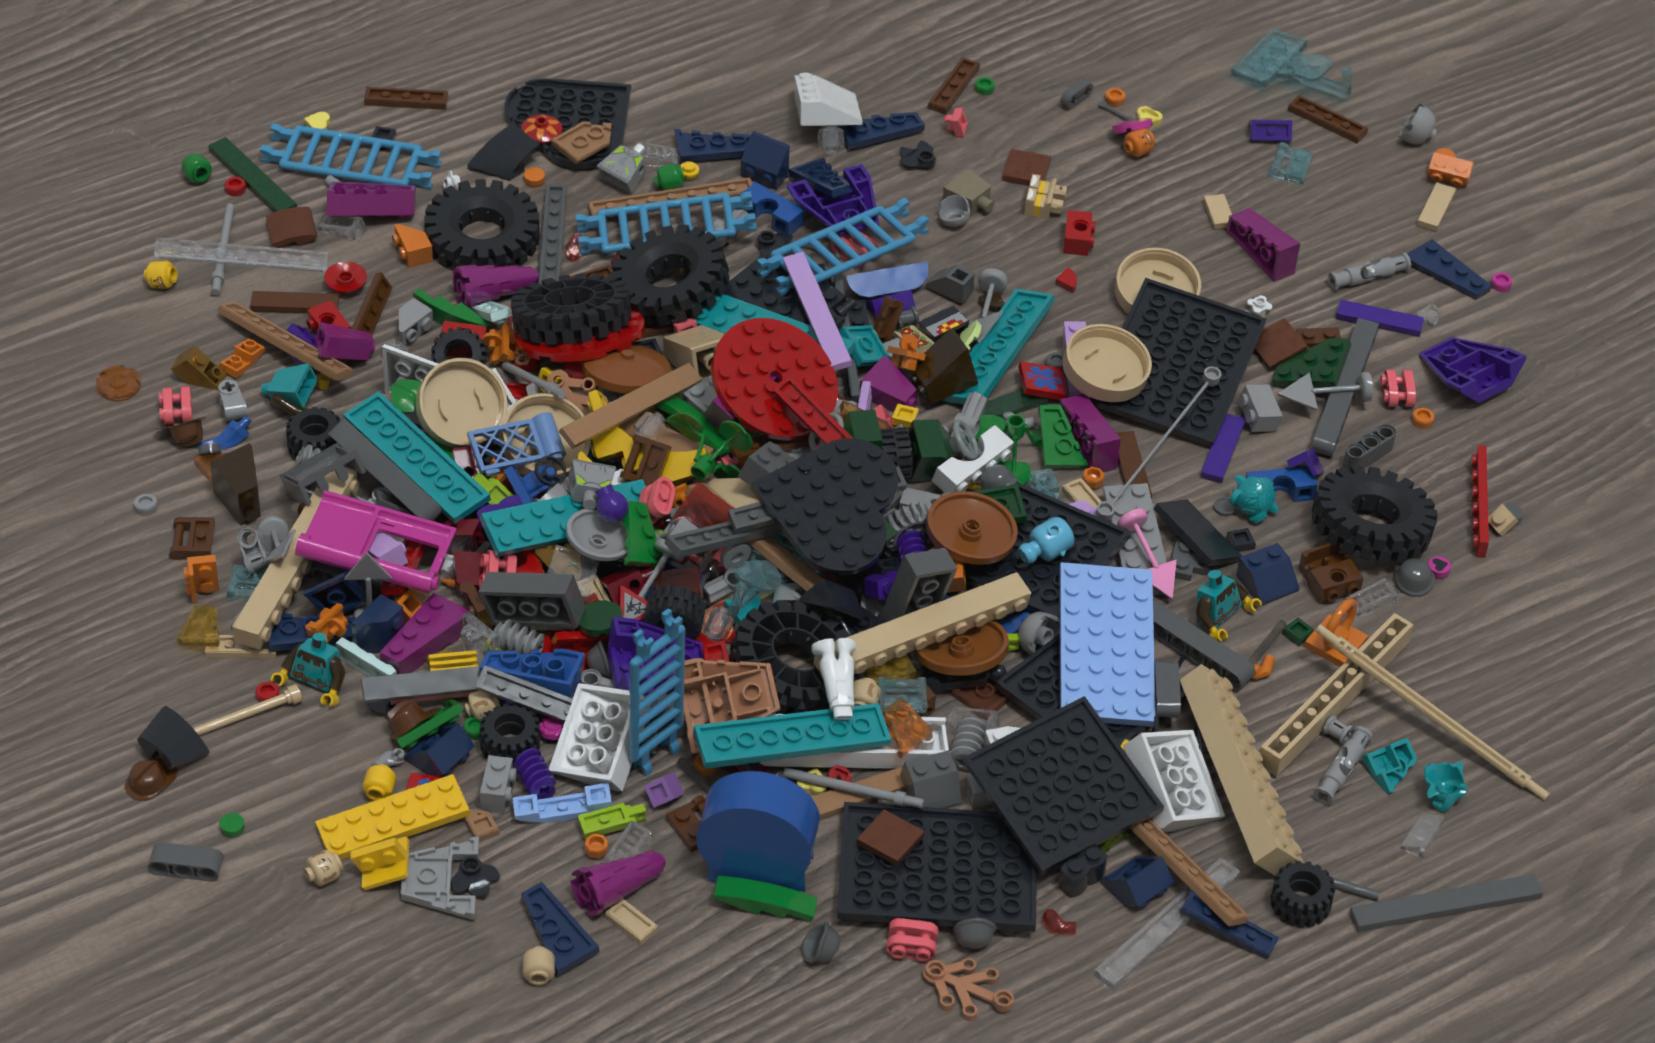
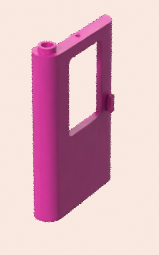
M324 490L321 502L306 533H301L298 538L295 555L350 571L362 556L369 552L379 532L418 542L438 549L429 573L381 559H374L392 576V579L379 580L430 594L432 590L436 591L440 579L438 575L451 548L457 528Z

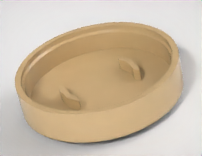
M1164 248L1138 250L1127 256L1117 271L1115 296L1119 305L1127 314H1129L1145 277L1200 296L1201 278L1196 267L1186 257L1172 250Z
M1093 324L1077 330L1070 337L1062 359L1064 372L1073 386L1091 398L1106 402H1121L1137 396L1145 387L1152 367L1151 357L1147 348L1135 335L1120 327L1107 324Z
M453 358L441 362L424 377L416 394V412L423 429L436 442L449 448L470 446L467 437L468 431L502 425L507 414V395L501 380L488 366L473 359ZM482 436L474 437L479 445L488 441V439Z
M539 393L526 396L517 401L509 409L503 424L532 419L540 413L550 412L553 415L559 432L563 426L583 417L584 414L576 405L565 398L560 399L553 394ZM528 427L519 428L516 432L527 439L530 435ZM500 432V440L506 443L510 435ZM560 434L566 451V456L562 461L566 467L565 478L569 477L573 459L578 460V453L582 451L587 456L591 440L572 449ZM513 437L509 445L521 450L525 443ZM529 445L523 451L530 456L538 455L536 449ZM507 449L503 454L509 461L515 460L517 457L516 454ZM537 462L514 468L518 469L520 474L526 476L535 470ZM540 462L538 468L544 464L547 466L548 462ZM558 463L552 464L556 468L557 474L563 477L560 465Z

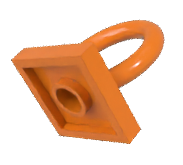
M1353 598L1343 601L1334 614H1329L1321 623V625L1336 636H1342L1358 649L1369 637V635L1351 626L1357 612V602ZM1346 613L1344 620L1341 621V618ZM1315 631L1305 641V648L1339 667L1348 660L1346 656L1333 648V644Z

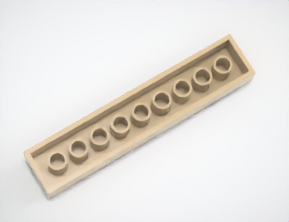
M1202 664L1181 678L1180 682L1254 863L1273 875H1276L1282 866L1286 868L1287 863L1295 864L1296 861L1304 863L1300 855L1302 850L1292 836L1294 831L1286 822V812L1278 803V793L1270 784V774L1261 762L1263 761L1262 755L1256 750L1254 745L1255 739L1247 729L1246 725H1248V722L1239 710L1240 703L1231 691L1233 689L1231 682L1225 677H1220L1215 670L1208 669Z

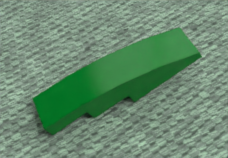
M420 288L413 292V298L433 310V321L443 325L444 321L487 326V333H489L490 324L462 302L454 306L441 295L433 299Z
M676 396L655 406L671 415L687 412L696 417L704 427L702 431L705 434L704 445L715 450L714 453L726 440L719 433V429L701 412ZM728 443V445L721 451L719 455H723L725 453L730 452V443Z
M718 876L716 878L713 898L756 915L763 910L783 919L787 914H790L808 922H811L815 916L818 899L797 890L775 884L727 876Z

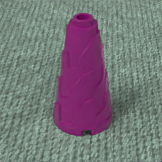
M494 265L456 266L453 269V290L461 296L455 297L457 303L462 302L468 308H471L481 303L499 300V297L516 294L520 289H527V285L539 282V275L537 270H534L532 267H517L515 265L494 267Z
M647 851L632 857L599 863L586 868L583 866L571 874V876H576L575 879L570 881L573 896L581 909L587 907L590 910L585 914L596 916L603 913V910L624 899L631 892L639 889L643 884L658 877V874L664 871L666 861L661 853Z

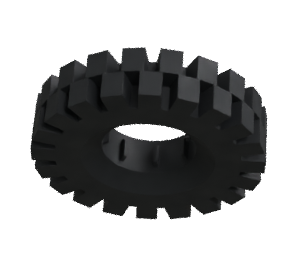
M475 179V187L473 188L468 180L459 182L458 191L452 185L443 189V195L437 194L434 196L432 204H428L425 210L424 227L425 233L432 245L433 259L439 258V264L446 269L451 265L453 269L456 266L494 265V267L511 266L516 263L522 266L528 261V256L532 257L534 255L536 245H539V213L535 202L530 201V196L525 191L519 193V188L512 184H509L503 190V181L493 180L490 187H486V179ZM481 221L494 223L503 229L500 234L488 239L471 238L462 232L463 228L467 225Z
M672 225L661 227L660 236H657L655 230L644 233L647 241L644 242L639 237L635 238L630 242L631 249L624 247L618 254L620 260L615 259L612 264L613 272H610V276L617 278V281L621 280L625 283L629 290L631 309L638 311L643 316L644 323L647 325H653L656 319L659 326L670 325L672 316L675 317L677 323L687 321L686 312H690L694 318L704 313L701 304L711 308L717 302L715 296L721 297L725 292L724 284H728L730 277L728 273L729 267L719 240L716 241V237L708 231L705 234L704 229L697 226L690 231L689 225H678L675 233ZM673 268L690 270L689 275L676 285L656 287L651 284L660 273Z
M576 274L573 279H570L569 275L559 276L558 281L548 278L541 280L542 284L534 282L527 285V289H520L516 292L517 295H513L510 302L515 333L517 335L520 334V337L525 340L531 339V342L534 343L546 341V344L556 345L560 340H563L564 345L575 344V339H580L582 343L593 341V335L598 338L609 336V332L615 333L621 330L622 326H626L629 323V319H631L628 287L623 281H617V278L611 276L604 278V275L594 274L589 278L587 274Z
M1351 466L1350 471L1345 467L1336 469L1335 474L1330 472L1325 475L1324 480H1321L1312 506L1311 513L1313 514L1311 518L1313 524H1318L1316 529L1321 536L1328 535L1327 541L1335 547L1342 542L1344 543L1341 551L1352 555L1358 550L1360 551L1359 558L1367 561L1371 560L1373 554L1376 556L1378 563H1389L1390 558L1395 563H1401L1406 561L1407 557L1409 559L1417 558L1420 552L1424 553L1427 550L1437 523L1438 514L1437 510H1434L1435 504L1433 500L1426 498L1427 493L1421 487L1413 489L1414 482L1404 478L1398 482L1396 481L1398 474L1387 471L1385 476H1381L1380 468L1369 466L1366 473L1362 466ZM1369 510L1380 513L1387 517L1392 524L1384 525L1370 522L1359 517L1354 511Z
M776 600L774 607L769 601L760 604L758 610L756 608L750 610L746 617L742 619L729 650L731 651L729 662L740 663V661L771 664L781 710L776 712L778 714H785L787 707H790L792 714L830 709L822 675L816 666L809 670L790 667L777 656L774 649L776 645L785 642L794 643L808 650L815 658L811 648L813 643L829 638L836 642L839 638L851 636L846 629L836 631L840 622L832 616L824 622L820 620L824 613L823 610L814 606L811 613L807 614L806 603L798 601L794 602L791 609L787 600Z

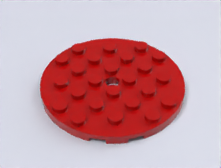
M631 309L629 323L626 326H622V329L615 333L609 332V336L603 338L593 335V341L582 343L580 339H575V344L564 345L563 340H560L556 345L546 344V341L534 343L531 342V339L525 340L520 337V334L517 335L514 332L515 346L519 352L525 351L528 357L538 360L542 359V356L550 357L551 362H577L606 357V353L616 349L617 352L628 349L632 346L631 342L634 340L639 341L645 334V323L643 316L638 311Z
M754 318L734 325L717 343L713 351V361L711 362V378L715 392L727 412H732L740 420L739 423L748 430L768 435L770 439L784 441L797 440L809 436L811 429L773 391V388L789 375L828 413H833L838 398V383L833 366H830L832 363L822 347L803 330L781 320ZM772 374L780 379L779 383L773 381L770 375Z

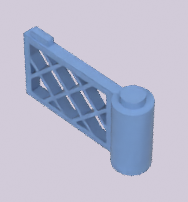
M550 412L540 413L532 419L467 432L480 474L485 473L486 476L499 474L500 470L510 466L516 467L538 462L544 456H553L561 461L566 456L563 442L553 415ZM528 427L530 432L528 439L516 433L517 430ZM504 432L510 435L505 443L496 438V434ZM482 436L489 441L483 447L476 443L474 437ZM513 437L525 443L521 450L509 445ZM491 442L503 447L499 455L488 449ZM529 445L536 449L538 455L530 456L523 451ZM506 449L517 455L515 460L509 461L502 457ZM484 454L496 459L494 464L484 466L482 460Z

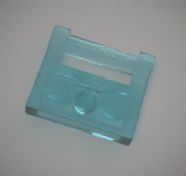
M1279 143L1276 148L1277 154L1274 163L1270 166L1268 174L1273 178L1303 185L1313 153L1291 148L1286 143ZM1284 156L1290 158L1286 170L1281 169Z
M234 565L230 584L227 588V599H235V597L250 598L268 567L257 569L254 574H250L246 566Z
M878 677V686L881 689L879 705L882 713H927L926 677H918V679H886L885 677Z

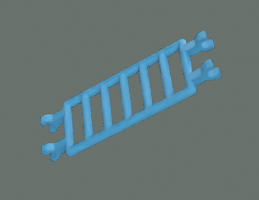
M272 123L270 127V132H273L271 141L287 140L288 144L284 151L274 150L268 145H262L260 153H263L262 163L279 162L280 168L326 176L332 175L333 177L374 184H414L426 190H431L433 183L430 181L432 172L413 173L417 163H427L434 168H440L441 160H438L441 155L439 150L427 152L422 151V146L417 144L301 125L295 126L293 130ZM300 135H311L312 138L301 163L289 161ZM320 138L332 139L321 166L310 165L309 163ZM340 141L352 142L341 170L329 168ZM360 145H372L362 172L350 171ZM380 148L392 149L382 176L371 175L370 172ZM401 150L413 152L402 180L390 178Z
M751 191L744 192L736 197H730L728 193H719L600 209L597 211V215L594 216L577 214L575 215L576 223H582L577 224L578 233L585 232L589 228L598 227L600 236L596 238L578 237L579 245H584L580 246V254H588L591 250L601 249L605 254L620 252L624 247L631 249L626 214L639 213L642 241L644 242L647 241L644 233L650 231L648 211L660 210L662 227L671 225L668 209L681 207L683 225H689L691 231L693 228L689 206L702 204L705 234L709 231L716 239L733 237L736 231L739 230L755 232L757 231L756 223H751L756 222L755 213L747 214L744 218L734 219L732 209L736 208L753 209L752 201H748L752 200ZM723 202L727 229L714 230L710 203ZM618 216L622 243L609 245L606 217Z
M906 198L899 200L896 205L887 209L883 206H877L773 250L771 258H760L757 260V264L761 267V269L757 270V274L763 278L771 270L778 267H783L787 271L783 262V255L790 252L794 254L804 252L800 248L810 244L833 266L824 271L804 252L811 270L816 274L814 277L817 283L913 243L916 240L915 235L929 233V229L925 226V224L929 223V219L923 215L907 226L896 219L898 216H909V211L905 207L909 206L910 202ZM877 215L882 216L904 237L894 240L871 218ZM863 222L886 245L877 248L854 225ZM845 229L869 252L863 255L857 254L836 233ZM828 237L851 260L841 263L818 240ZM790 276L776 278V282L780 285V287L776 288V292L780 296L786 294L790 288L794 287Z
M669 608L661 613L662 621L665 624V635L656 642L651 637L646 640L641 629L633 634V640L636 644V656L630 660L629 759L633 762L632 766L635 769L639 766L642 768V774L645 777L653 772L652 764L649 761V752L660 744L662 748L667 745L672 756L680 751V745L677 741V730L683 726L685 627L681 625L682 618L677 617L674 619L672 610ZM675 640L672 646L639 669L642 663ZM675 655L673 661L639 685L642 679ZM675 671V675L639 701V697ZM674 687L673 692L639 716L641 711ZM674 703L672 708L639 732L643 725ZM674 718V721L671 724H669L667 727H665L663 730L657 733L654 737H652L650 740H648L646 743L639 747V744L641 742H643L645 739H647L649 736H651L653 733H655L662 726H664L666 723H668L670 720Z

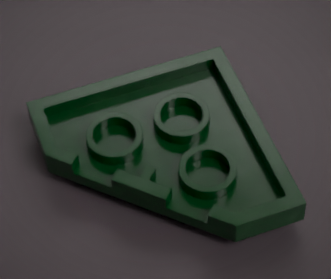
M1329 338L1278 365L1272 379L1273 387H1288L1309 372L1313 387H1336L1351 348L1350 338Z

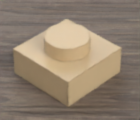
M1503 504L1488 516V522L1501 536L1506 534L1518 522V519Z

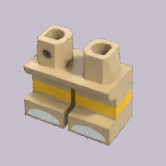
M1032 174L1024 215L1049 219L1050 213L1062 214L1067 187L1056 185L1057 179L1047 182L1040 180L1041 175Z

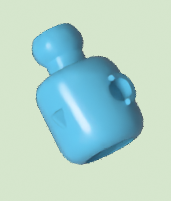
M1052 517L1031 531L1030 543L1021 544L1018 548V554L1026 564L1034 563L1038 556L1049 562L1059 555L1062 557L1065 555V552L1074 544V534L1065 520L1060 517Z

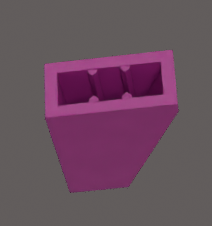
M320 322L315 339V345L320 357L368 360L370 354L374 353L376 346L371 333Z
M883 356L860 381V391L863 381H871L872 402L877 405L882 404L885 409L893 413L897 404L914 408L917 405V389L886 356Z

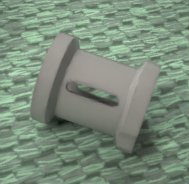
M1333 715L1325 723L1322 732L1325 735H1332L1339 740L1340 744L1344 745L1350 739L1354 727L1352 725H1345L1337 720V716Z

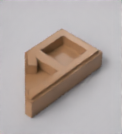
M470 809V815L463 818L473 837H479V842L499 835V828L487 811Z

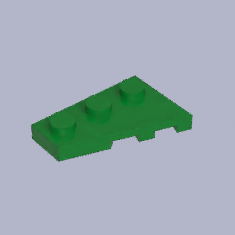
M1039 405L1038 416L1043 469H1087L1089 465L1086 458L1084 459L1081 454V447L1078 441H1075L1071 432L1072 428L1062 406Z
M628 501V512L623 518L624 529L627 531V539L624 540L627 557L624 558V565L655 568L662 554L655 548L657 537L647 505L644 502Z
M449 698L444 702L446 707L439 708V711L427 718L426 721H421L404 735L395 738V742L401 748L406 747L407 749L419 742L418 738L425 734L426 736L434 734L439 730L438 726L445 722L449 724L460 717L459 714L463 712L462 707L458 702Z

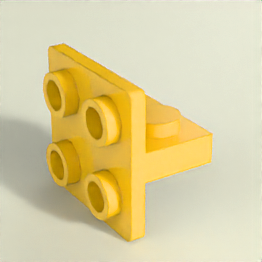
M406 836L399 839H388L351 851L350 859L362 872L361 887L364 890L408 877L409 839Z

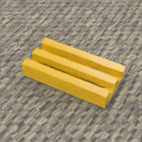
M476 650L429 655L430 671L478 666Z

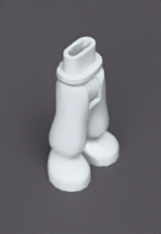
M839 638L835 643V650L838 654L837 660L834 654L833 639L817 641L811 647L812 653L817 657H822L819 663L820 672L824 681L830 710L834 713V719H852V709L855 707V665L851 654L856 650V642L848 638Z

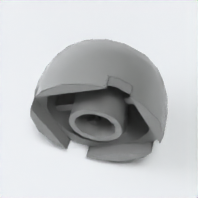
M1419 103L1412 111L1414 112L1412 116L1406 120L1399 134V139L1411 145H1419L1427 139L1431 140L1437 131L1434 128L1436 124L1435 115L1429 108Z
M1035 612L1028 615L1020 624L1018 631L1019 644L1022 649L1031 655L1060 633V619L1055 615L1045 612Z

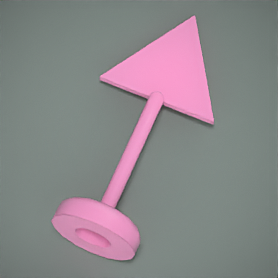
M1139 508L1127 512L1119 518L1117 525L1129 531L1135 530L1153 565L1152 568L1148 569L1152 570L1153 587L1170 599H1173L1177 559L1159 565L1140 529L1148 520L1146 510Z

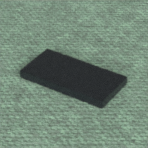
M1188 499L1156 503L1154 507L1155 512L1207 566L1239 562V557H1242V555Z

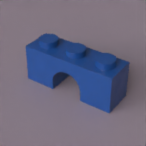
M754 182L742 192L751 191L752 200L748 201H752L753 209L746 210L747 213H755V218L762 214H772L773 230L792 235L804 225V209L766 187Z
M1309 466L1246 472V479L1252 476L1271 479L1274 491L1287 492L1292 497L1293 502L1315 499L1318 484Z

